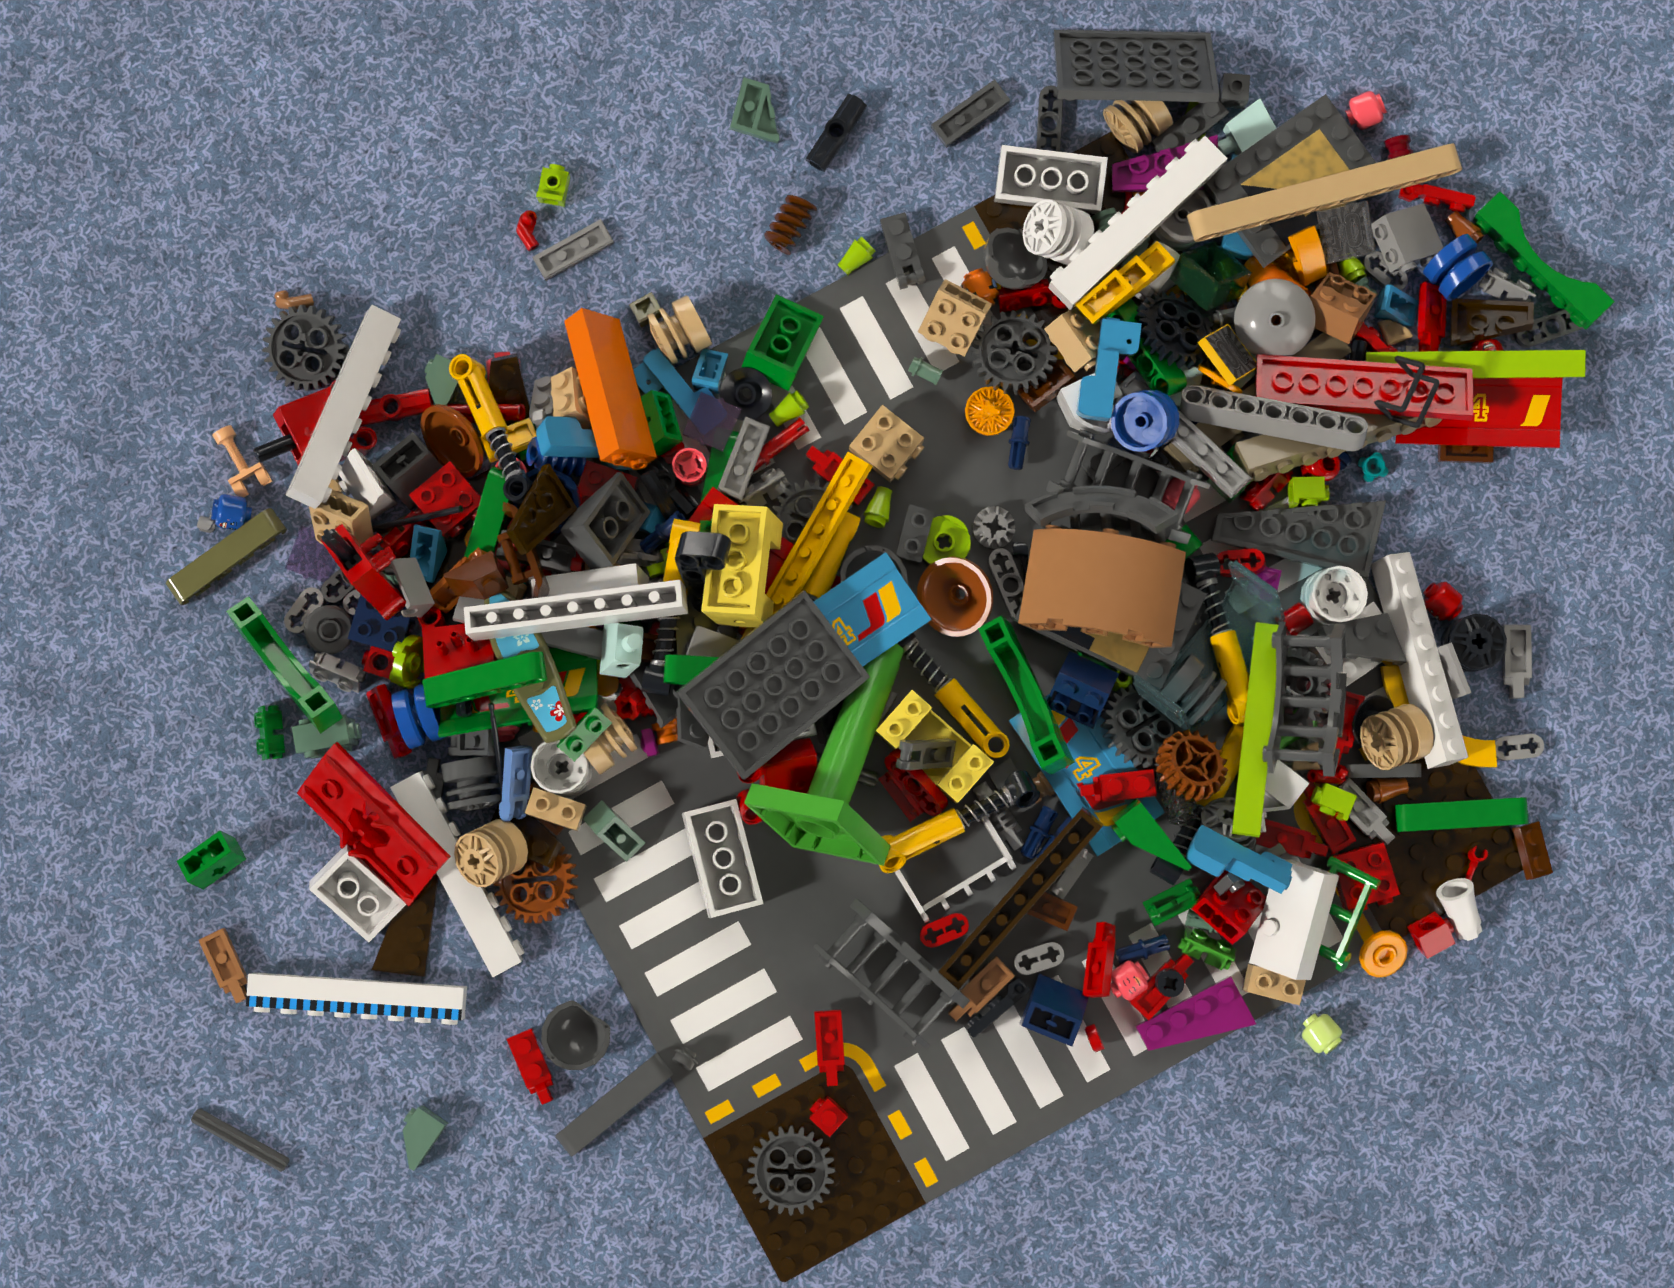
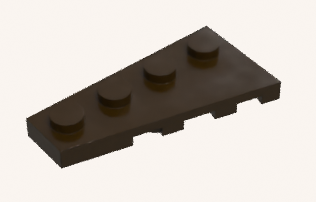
M437 873L419 893L412 905L408 906L406 904L390 921L371 970L426 976L439 880Z

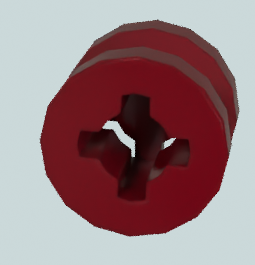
M1399 135L1384 141L1385 148L1389 151L1388 160L1414 153L1409 146L1411 142L1410 135Z

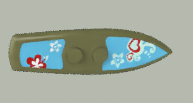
M504 590L484 600V605L516 601L517 598L507 590ZM542 633L490 639L497 660L529 652H543L547 680L513 689L545 743L561 740L571 734L577 725L555 662Z

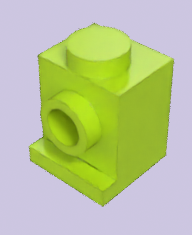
M550 164L549 168L542 167L539 188L536 194L539 203L565 207L570 181L569 172L565 171V167L557 164ZM550 179L558 180L555 186H550L548 182Z
M1292 477L1288 482L1289 509L1295 508L1298 504H1302V507L1318 506L1322 501H1328L1330 492L1329 485H1325V477Z
M1321 783L1320 787L1317 786L1314 789L1311 801L1320 806L1319 811L1330 816H1335V813H1338L1336 819L1347 821L1357 795L1328 783Z

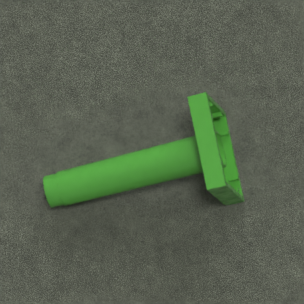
M895 644L863 666L870 678L844 698L807 794L751 784L744 804L792 847L884 866L891 845L849 806V802L900 667L899 663L904 653L900 645Z

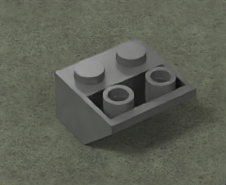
M414 432L372 465L409 510L417 506L409 494L443 467Z

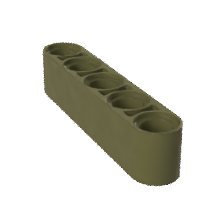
M272 508L265 509L174 574L165 584L179 604L183 606L189 603L191 597L194 595L197 597L210 588V584L216 579L219 581L232 572L234 566L237 564L240 566L253 557V553L259 548L262 550L276 540L275 537L280 533L284 534L287 528Z

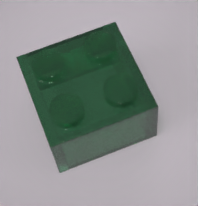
M1216 241L1182 253L1170 279L1178 285L1180 290L1186 292L1194 299L1200 307L1208 311L1239 298L1252 272Z

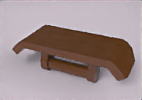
M503 502L502 511L514 519L518 511L517 507ZM506 532L498 535V542L502 545L512 574L513 585H519L535 579L533 598L547 597L550 588L536 548L534 547L526 554L531 570L522 572L512 540Z

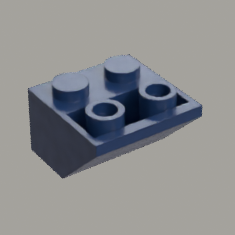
M1069 651L1047 699V703L1051 710L1094 729L1119 673Z
M1039 974L1019 1024L1022 1027L1073 1046L1089 997L1083 996V991Z

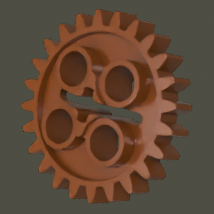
M564 846L561 847L552 869H549L547 872L544 870L543 865L527 859L525 871L522 875L519 871H516L493 883L494 886H500V890L494 895L503 896L499 905H509L506 914L515 913V920H522L524 917V923H532L534 920L535 924H540L543 919L545 921H552V914L554 916H561L559 907L563 909L569 908L565 900L575 898L570 893V889L578 888L577 885L572 883V879H576L578 875L571 874V870L576 867V864L567 862L571 858V854L562 855L565 849ZM557 876L555 881L514 884L515 879ZM550 885L553 892L552 896L548 899L545 890ZM523 888L527 891V898L524 901L520 897Z

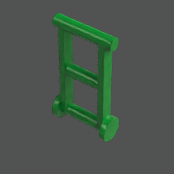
M1331 856L1327 862V866L1331 868L1330 873L1338 874L1340 872L1365 884L1353 913L1333 903L1331 904L1329 914L1349 924L1337 952L1322 944L1318 955L1336 963L1337 971L1343 972L1351 959V953L1347 949L1372 888L1377 890L1381 880Z

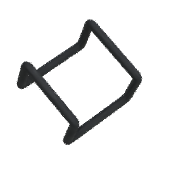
M1396 356L1395 361L1409 376L1414 378L1401 407L1380 400H1376L1374 403L1388 419L1418 428L1425 418L1440 383L1436 378L1422 375L1425 369L1424 363ZM1406 364L1419 367L1417 373L1413 372ZM1419 380L1434 383L1417 422L1396 417L1386 409L1404 412Z

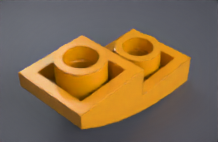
M1315 225L1289 236V242L1297 259L1293 264L1301 284L1307 286L1327 276L1324 253Z

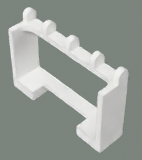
M987 816L982 817L981 820L1004 856L923 906L920 905L901 871L897 870L895 872L925 923L930 921L925 913L927 909L941 902L944 909L948 910L950 906L945 899L964 888L968 897L973 895L968 885L985 874L991 883L996 881L991 871L1007 862L1011 870L1017 868L1012 860L1013 858Z

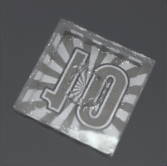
M1368 200L1317 211L1326 264L1376 253Z

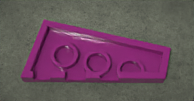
M1218 135L1208 137L1218 148ZM1191 142L1176 148L1164 149L1151 155H1143L1112 164V193L1146 192L1148 190L1146 185L1156 175L1161 178L1167 172L1165 167L1175 157L1180 160L1186 154L1184 150Z
M1228 976L1154 1015L1149 1021L1145 1020L1135 1027L1147 1050L1150 1051L1257 1024L1232 977Z

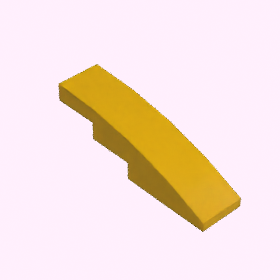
M1156 241L1139 257L1136 255L1120 270H1114L1079 300L1075 306L1094 325L1153 282L1175 263V259Z

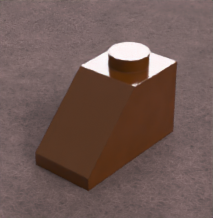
M492 550L443 574L456 596L486 600L509 588L504 569Z

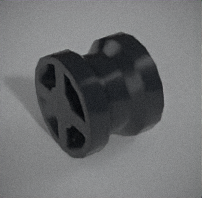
M1164 968L1157 973L1155 986L1164 996L1176 997L1183 991L1184 979L1176 970Z

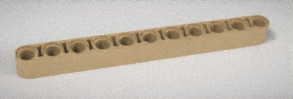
M1447 144L1203 208L1188 214L1187 219L1194 242H1201L1450 176L1461 171L1462 166L1455 144Z

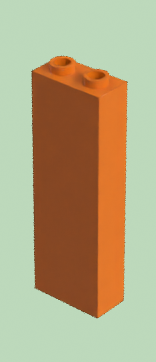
M581 308L564 320L600 460L616 466L629 467L633 470L643 469L657 456L620 319Z

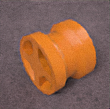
M674 718L662 728L658 723L652 724L653 730L657 733V746L678 741L677 718Z

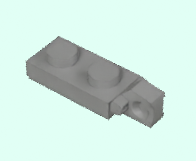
M545 376L534 382L529 418L536 428L547 416H553V399L551 396V377L553 376Z
M1504 624L1502 627L1507 638L1506 651L1502 657L1504 685H1509V699L1524 698V685H1529L1530 678H1532L1531 625Z
M1347 778L1338 788L1357 795L1349 819L1371 840L1376 836L1381 842L1388 845L1395 836L1386 828L1389 824V821L1386 819L1387 816L1350 778Z

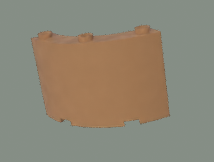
M1046 525L1045 529H1036L1033 531L1018 624L1035 630L1067 631L1068 626L1082 628L1083 633L1102 636H1107L1108 632L1122 634V640L1138 643L1150 648L1172 647L1186 552L1176 549V545L1173 543H1156L1140 538L1119 535V531L1114 529H1103L1102 532L1062 529L1055 525Z

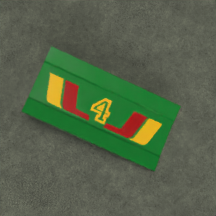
M557 648L549 649L564 686L572 713L589 712L594 706L597 708V659ZM509 690L472 699L473 713L465 718L457 716L456 704L440 707L438 736L441 738L492 729L489 703H494L497 728L510 725L522 727V723L528 722V725L533 723L514 691Z

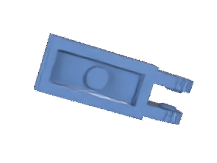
M520 745L505 748L502 802L499 804V815L503 822L512 820L513 816L516 819H523L526 816L525 810L530 795L533 752L531 746Z

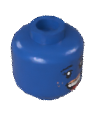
M222 494L219 499H214L211 520H215V524L219 528L237 530L244 525V522L246 523L251 519L252 507H247V501L244 497Z

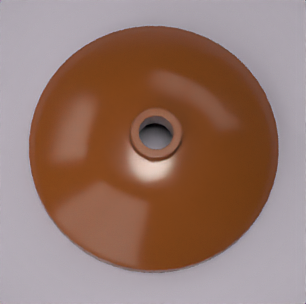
M435 404L427 408L421 417V431L428 449L442 466L451 461L464 477H471L476 474L483 464V446L473 425L459 411L449 406Z
M946 557L935 561L923 572L917 587V599L932 619L927 622L931 627L942 634L959 637L977 631L978 628L986 623L993 607V590L988 577L978 565L965 558ZM960 589L965 592L964 598L959 594Z

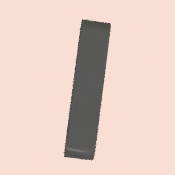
M655 1053L569 1123L568 1126L555 1135L556 1139L571 1157L574 1156L674 1073L659 1054Z

